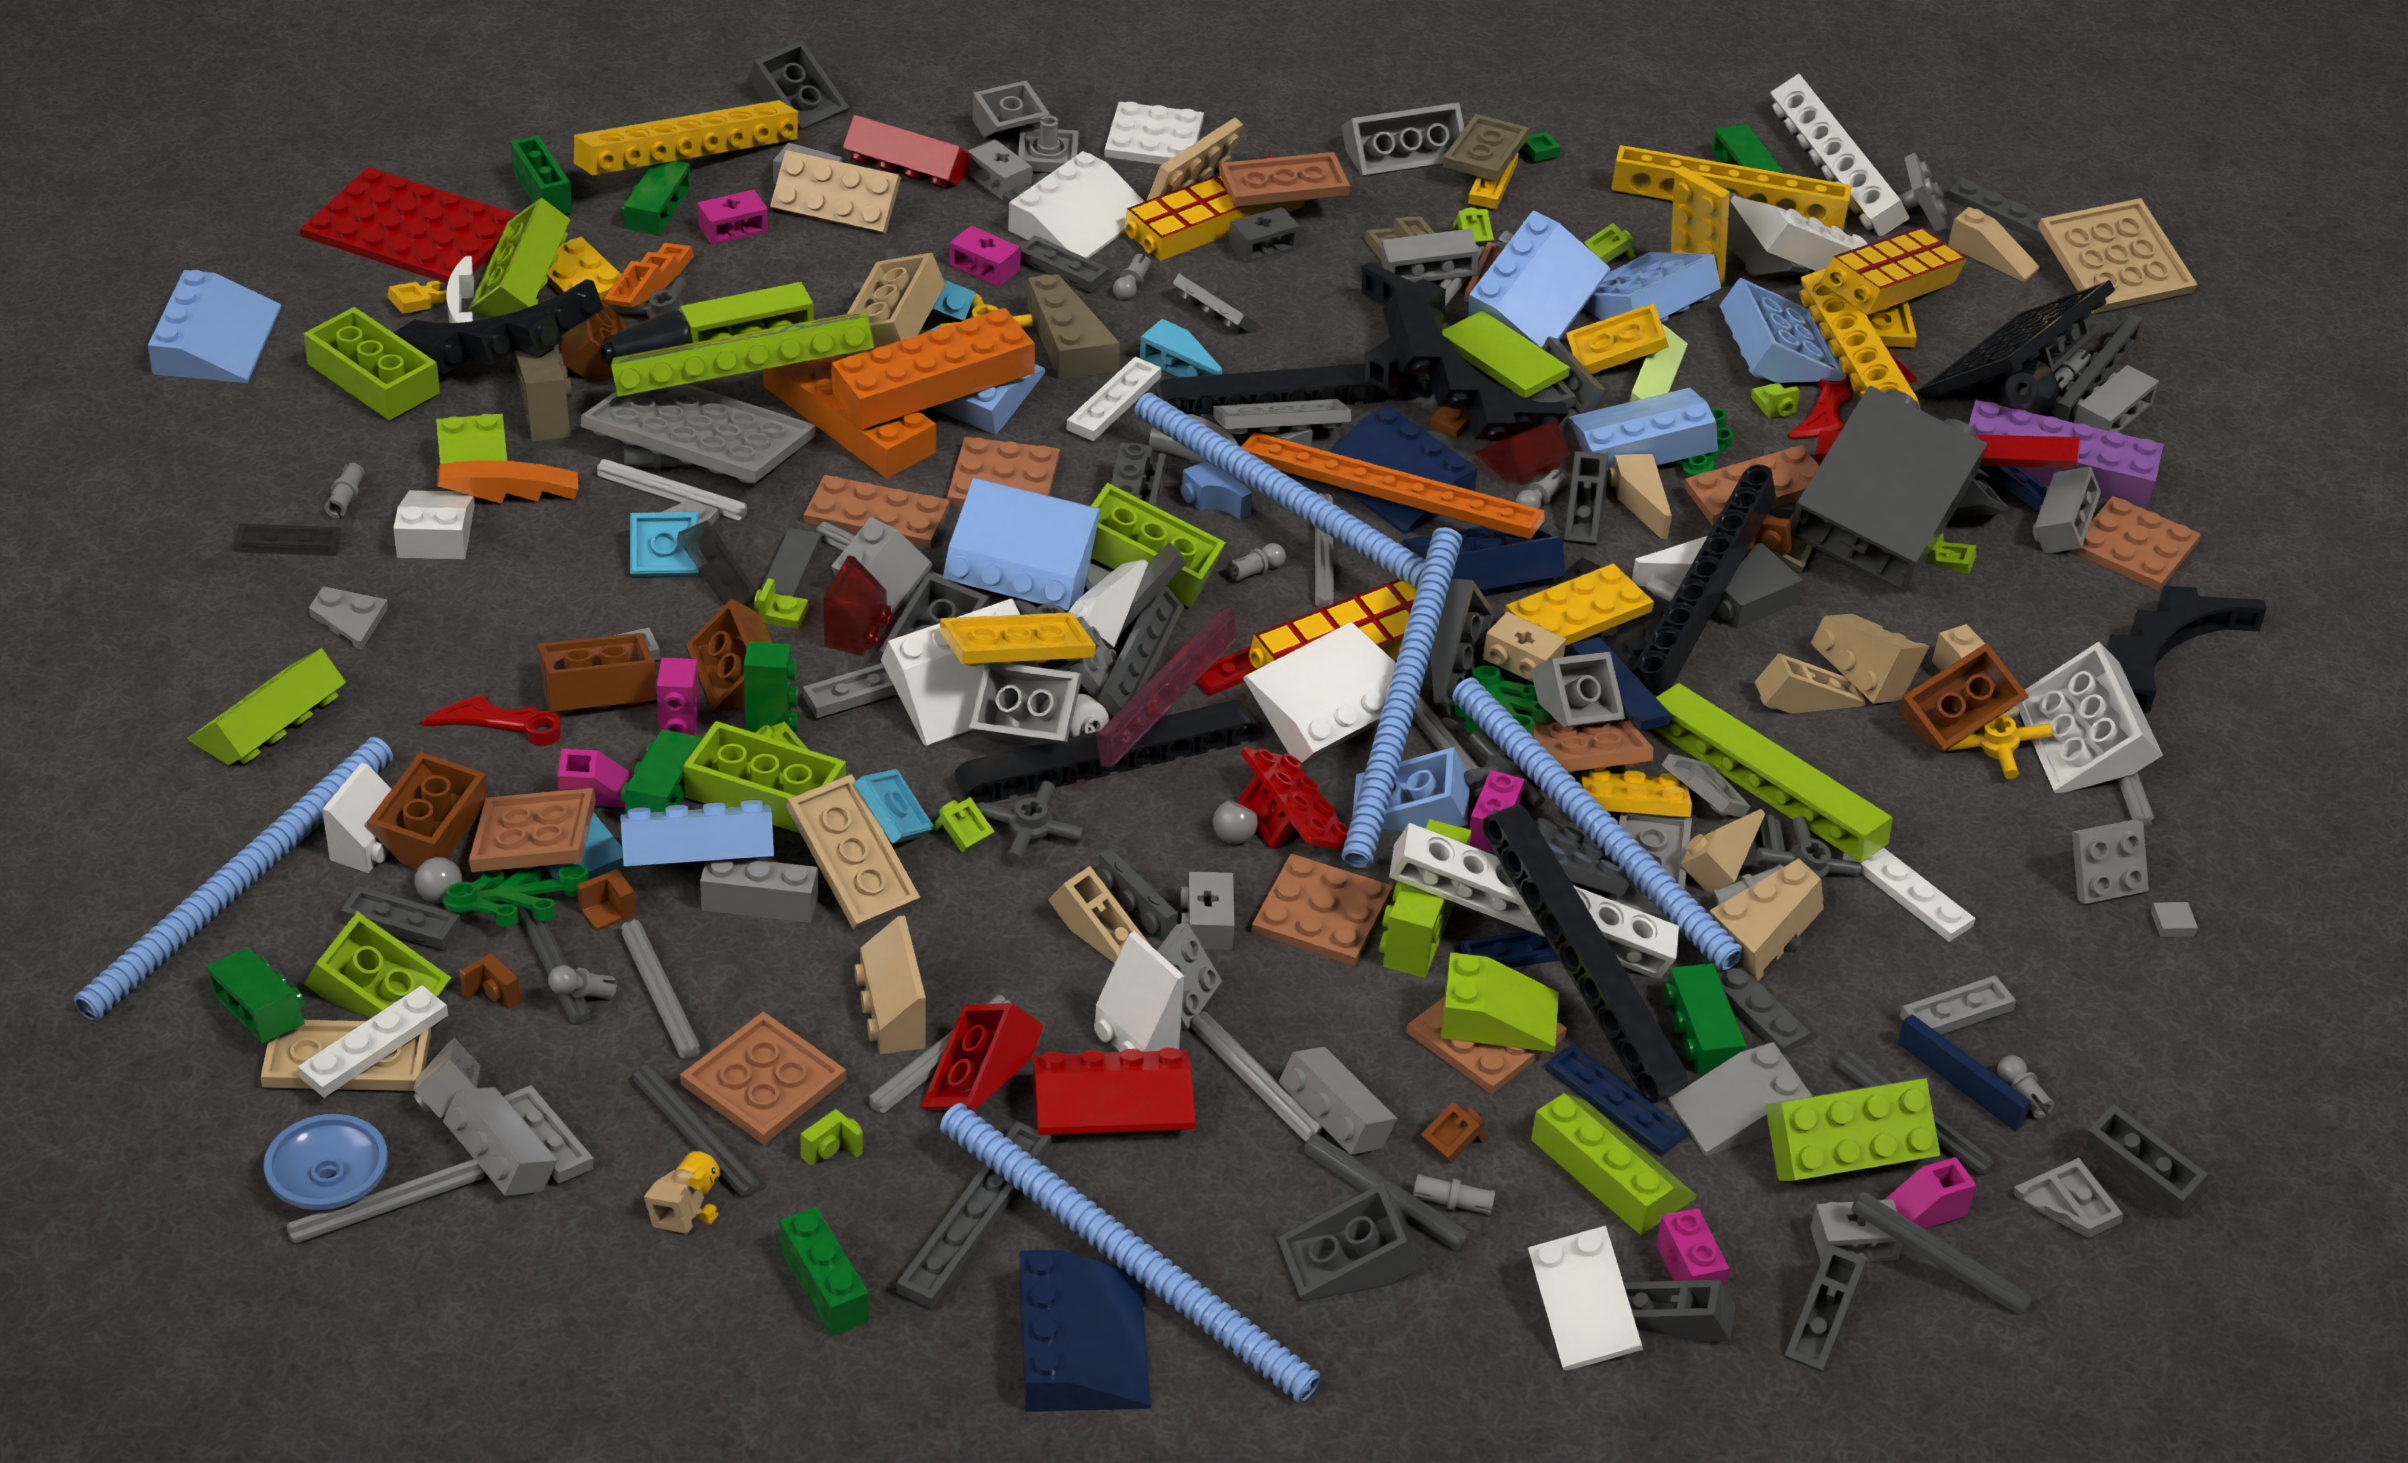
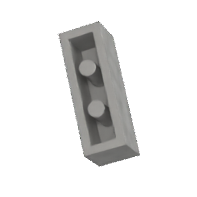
M1471 229L1382 240V267L1414 283L1421 279L1433 281L1478 275L1479 251Z
M2126 365L2118 373L2111 374L2107 382L2101 387H2095L2091 395L2085 400L2081 399L2076 404L2073 410V416H2075L2074 423L2087 424L2093 428L2110 432H2119L2153 404L2159 381Z
M2091 466L2054 473L2050 486L2047 487L2044 502L2040 506L2037 521L2033 524L2034 539L2036 542H2040L2043 552L2054 553L2082 548L2101 494Z
M740 858L706 861L700 880L702 910L812 923L818 899V867Z
M1325 1046L1293 1052L1279 1080V1083L1350 1155L1382 1148L1398 1119Z
M496 1087L457 1090L443 1122L503 1195L538 1193L544 1190L558 1160Z

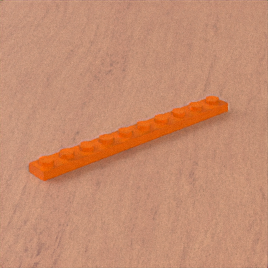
M1254 432L1241 446L1243 450L1248 451L1251 455L1253 454L1266 464L1285 473L1295 474L1314 481L1335 485L1343 489L1364 493L1372 497L1415 507L1430 513L1444 515L1518 537L1531 539L1545 521V514L1542 509Z

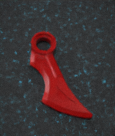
M1846 374L1844 380L1839 382H1829L1824 378H1820V381L1816 382L1821 392L1809 416L1798 427L1789 432L1788 439L1814 438L1819 436V431H1839L1843 429L1845 424L1838 415V409L1844 402L1852 399V394L1847 384L1848 374Z
M483 694L452 703L421 720V725L424 727L473 725L525 733L527 740L537 746L552 745L560 739L562 733L560 719L553 712L540 711L534 706L521 709L501 708L489 702ZM541 726L551 727L547 731H535L536 728Z

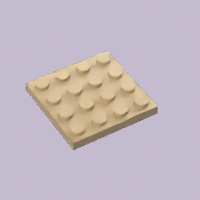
M2141 198L2041 218L2037 226L2078 291L2108 280L2111 281L2116 291L2105 298L2107 301L2105 305L2091 311L2092 314L2194 293L2198 285Z

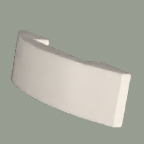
M472 256L464 257L455 267L449 278L446 293L449 323L473 321L472 312H461V299L474 297Z

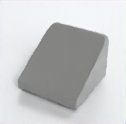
M1291 426L1279 429V431L1269 432L1268 435L1311 447L1313 431L1311 429L1293 430Z

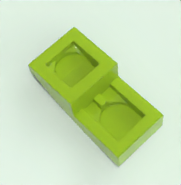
M1942 532L1925 563L1969 575L1977 556L1976 545L1944 542Z

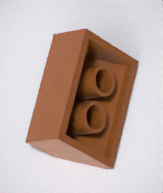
M601 301L603 310L561 335L563 342L559 343L563 365L566 366L570 373L574 375L579 374L585 379L613 376L612 369L601 359L600 346L604 343L606 337L626 329L624 316L603 301Z
M732 598L686 643L691 658L697 659L698 676L714 712L745 706L744 660L748 642L773 643L761 614Z
M642 633L537 644L544 695L550 712L571 713L581 708L606 709L611 705L626 703L629 705H641L646 701L656 700L655 662Z
M1985 643L1903 695L1898 712L1923 741L1945 752L2028 699L2029 695L1989 644Z
M419 752L367 821V827L403 865L418 869L428 859L435 857L448 859L483 810L484 802L487 798L486 773Z

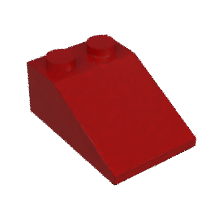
M1013 1003L963 1005L921 1104V1108L928 1111H948L952 1106L963 1103L967 1106V1110L977 1109L1031 1059L1038 1046V1039L1044 1025Z

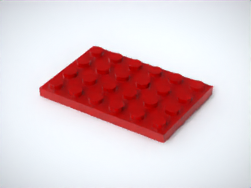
M367 167L300 228L301 237L448 284L453 270L464 257L472 256L474 274L493 255L507 222L518 214Z

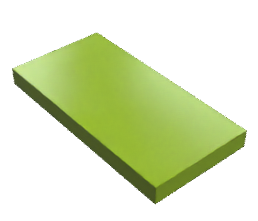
M1483 310L1443 330L1444 338L1462 358L1521 397L1528 398L1569 376L1570 367Z

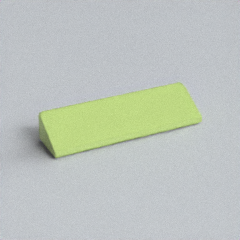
M1663 324L1662 327L1669 348L1646 356L1632 390L1630 402L1669 393L1688 343Z

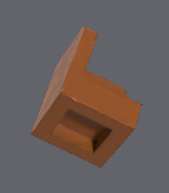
M618 869L580 883L577 886L579 910L595 931H600L636 916L635 892Z

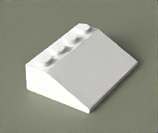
M1082 151L1009 202L1008 231L1027 240L1036 235L1088 259L1125 232L1127 208L1145 201L1107 162Z
M1733 196L1730 200L1767 252L1815 271L1827 268L1833 256L1867 245V242L1856 234L1849 236L1836 226L1829 228L1824 226L1818 219L1810 217V219L1804 218L1800 213L1791 208L1787 211L1774 205Z
M1011 598L959 617L1020 615ZM940 623L889 640L881 658V662L926 747L973 731L970 729V724L985 664L982 663L979 666L961 664L939 632ZM1015 661L1013 663L1016 665L1039 667V664L1033 661Z
M1350 622L1245 675L1243 679L1288 753L1297 758L1302 765L1379 724L1395 664L1397 663L1357 626Z
M2100 642L2092 645L2026 688L2025 691L2029 695L2028 699L2017 705L2025 727L2051 724L2052 737L2034 739L2032 743L2055 793L2069 792L2135 774L2163 756L2120 663Z

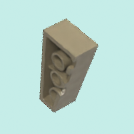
M1044 274L1037 277H1029L1027 306L1057 378L1064 379L1119 371L1120 342L1060 275Z
M556 345L539 357L517 350L512 352L523 405H525L527 424L530 426L531 441L571 437L567 398L572 397L570 378L567 376L566 366L563 365L562 354L559 353V346Z

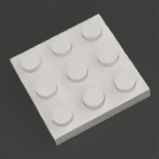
M1131 101L1119 102L1105 146L1104 157L1164 164L1198 141L1204 112H1196L1192 109L1166 108L1162 105H1142Z

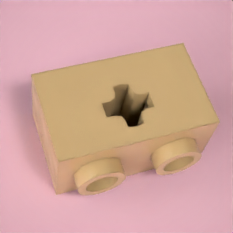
M1506 612L1486 633L1483 659L1534 683L1531 669L1552 658L1564 657L1566 638Z

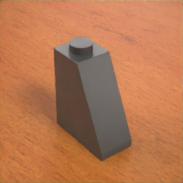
M1759 543L1740 563L1721 597L1716 611H1718L1719 616L1723 620L1729 621L1736 629L1798 604L1803 579L1764 544Z

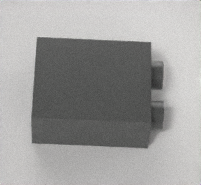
M1869 385L1799 498L1791 523L1792 536L1891 587L1907 592L1976 477L1987 443L1978 439L1975 430L1963 421L1947 419L1943 422L1921 411L1917 402L1902 391L1888 390L1883 392Z

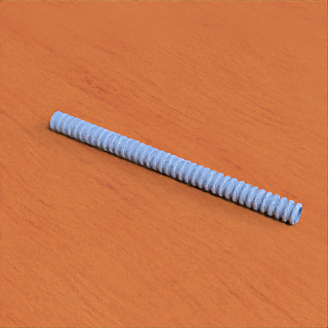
M1146 393L1138 400L1135 407L1137 418L1150 424V426L1171 437L1176 442H1179V444L1186 446V448L1210 463L1215 464V466L1223 469V471L1230 473L1231 476L1259 491L1270 500L1282 505L1283 508L1293 514H1297L1298 517L1314 527L1320 528L1322 532L1327 533L1340 543L1342 542L1345 546L1350 547L1353 551L1358 552V554L1366 557L1371 562L1373 561L1374 564L1381 566L1400 580L1405 581L1410 586L1413 585V588L1418 589V583L1425 564L1424 558L1419 557L1405 547L1403 548L1401 544L1395 543L1394 540L1387 538L1386 535L1378 530L1372 529L1371 526L1364 524L1363 521L1356 519L1355 516L1345 510H1341L1340 507L1333 505L1332 502L1322 496H1318L1317 493L1309 488L1303 487L1299 482L1281 473L1271 465L1266 464L1253 454L1251 455V453L1243 450L1240 446H1236L1235 443L1225 437H1221L1217 432L1192 419V417L1171 406L1161 398L1156 397L1153 393Z
M1438 528L1432 534L1423 572L1421 573L1418 589L1416 590V597L1413 601L1404 638L1402 639L1397 657V664H1395L1392 681L1390 682L1387 698L1385 699L1380 717V724L1377 727V733L1375 734L1369 756L1370 759L1367 762L1362 786L1360 787L1347 839L1341 854L1342 859L1353 867L1366 868L1373 863V856L1378 845L1381 828L1383 827L1386 810L1388 809L1391 792L1393 791L1398 773V766L1401 763L1408 731L1410 730L1413 713L1415 712L1420 688L1422 687L1427 669V662H1429L1432 645L1434 644L1439 620L1441 619L1446 595L1448 594V587L1451 583L1462 544L1461 535L1451 528Z
M1470 677L1457 685L1452 695L1453 701L1459 704V707L1466 711V714L1473 718V721L1483 731H1486V734L1493 738V741L1500 745L1504 752H1507V756L1513 759L1514 763L1520 766L1521 770L1527 773V776L1534 780V783L1541 787V790L1548 794L1552 801H1555V804L1562 809V812L1569 816V819L1576 823V826L1583 830L1584 834L1590 837L1591 841L1598 845V848L1605 852V855L1612 859L1616 866H1619L1620 871L1626 874L1629 880L1634 881V885L1637 888H1641V892L1648 896V899L1655 903L1656 907L1663 911V914L1670 918L1673 924L1679 926V931L1685 933V937L1692 941L1696 948H1700V952L1707 956L1711 963H1715V967L1719 971L1732 968L1740 960L1743 947L1738 943L1736 944L1735 939L1728 936V932L1720 928V924L1717 921H1713V917L1706 913L1702 906H1698V902L1691 898L1687 891H1683V887L1676 883V880L1669 876L1664 868L1661 869V865L1654 861V858L1647 854V851L1642 846H1639V843L1632 839V836L1625 832L1621 825H1618V821L1611 817L1610 813L1604 810L1603 806L1597 803L1596 799L1590 796L1587 790L1582 789V785L1579 782H1575V778L1568 774V771L1561 767V764L1554 760V757L1547 753V750L1540 746V743L1516 719H1513V716L1506 712L1502 705H1499V702L1486 691L1484 686L1479 684L1477 679Z
M377 737L369 738L365 744H362L358 750L354 751L350 757H347L335 770H332L329 776L324 777L320 783L315 785L314 789L309 790L305 796L300 798L299 802L292 805L291 809L285 811L284 815L278 817L276 822L270 824L268 829L261 832L260 836L254 838L253 842L246 845L245 849L238 852L237 856L222 866L221 870L215 872L213 877L207 879L205 884L199 886L197 891L191 893L189 898L183 900L181 905L175 907L173 912L167 914L165 919L159 921L157 926L151 928L149 933L144 934L141 940L134 943L133 947L127 949L124 955L119 956L116 962L111 963L108 969L103 970L99 977L92 980L91 984L86 985L83 991L78 992L74 997L78 1011L90 1020H101L104 1014L111 1011L112 1006L118 1005L121 999H124L128 996L129 992L136 989L137 984L144 982L145 978L161 967V964L166 962L170 955H174L178 948L183 947L186 941L191 940L194 934L199 933L202 927L207 926L210 920L215 919L218 913L223 912L226 906L231 905L234 899L240 897L242 892L248 890L250 885L254 884L274 864H277L282 857H285L289 851L293 850L296 844L301 843L305 837L310 835L311 831L318 828L319 824L324 822L323 807L361 763L369 765L376 774L382 771L386 765L390 764L393 760V754L389 746ZM85 1013H89L95 1016V1018L89 1017Z
M958 1103L945 1113L940 1125V1130L943 1134H949L950 1139L955 1142L958 1141L960 1147L967 1148L968 1153L976 1155L980 1162H986V1166L989 1169H995L996 1174L1004 1176L1005 1181L1013 1183L1014 1188L1020 1191L1023 1190V1194L1026 1197H1032V1201L1035 1204H1041L1043 1210L1051 1211V1216L1056 1219L1060 1218V1222L1065 1226L1069 1225L1072 1232H1079V1237L1083 1240H1088L1089 1245L1092 1247L1098 1246V1251L1101 1254H1107L1110 1261H1117L1119 1268H1127V1274L1130 1276L1136 1275V1280L1139 1283L1143 1284L1146 1282V1288L1150 1291L1155 1290V1294L1159 1298L1165 1297V1302L1168 1305L1172 1306L1175 1304V1310L1179 1313L1184 1312L1186 1319H1194V1324L1199 1328L1204 1326V1332L1207 1335L1214 1334L1215 1341L1220 1343L1224 1341L1223 1345L1227 1350L1234 1349L1233 1353L1236 1357L1240 1358L1243 1356L1244 1363L1247 1365L1253 1364V1369L1256 1372L1260 1373L1263 1371V1377L1267 1380L1273 1379L1274 1386L1278 1388L1283 1386V1392L1286 1395L1293 1394L1294 1401L1300 1403L1312 1395L1319 1384L1320 1372L1314 1369L1310 1371V1365L1306 1362L1300 1363V1357L1293 1354L1290 1356V1350L1287 1347L1280 1348L1279 1341L1275 1339L1270 1341V1335L1267 1332L1260 1333L1259 1326L1255 1324L1250 1325L1251 1322L1247 1317L1240 1318L1241 1314L1238 1310L1231 1311L1230 1304L1227 1302L1221 1303V1298L1218 1295L1211 1296L1210 1289L1202 1288V1284L1198 1280L1192 1281L1190 1274H1182L1181 1267L1173 1266L1172 1261L1168 1258L1163 1259L1161 1252H1153V1246L1150 1244L1144 1245V1240L1141 1237H1134V1232L1129 1229L1125 1230V1226L1121 1222L1115 1223L1116 1220L1112 1215L1106 1216L1104 1209L1097 1208L1096 1203L1093 1201H1087V1197L1084 1194H1078L1075 1187H1069L1067 1181L1059 1180V1176L1054 1172L1050 1173L1047 1166H1041L1039 1160L1031 1159V1154L1026 1151L1022 1152V1148L1019 1145H1013L1010 1138H1004L1002 1132L995 1131L994 1126L986 1124L982 1117H976V1113L972 1110H967L965 1104ZM1309 1390L1308 1395L1302 1398L1303 1394Z

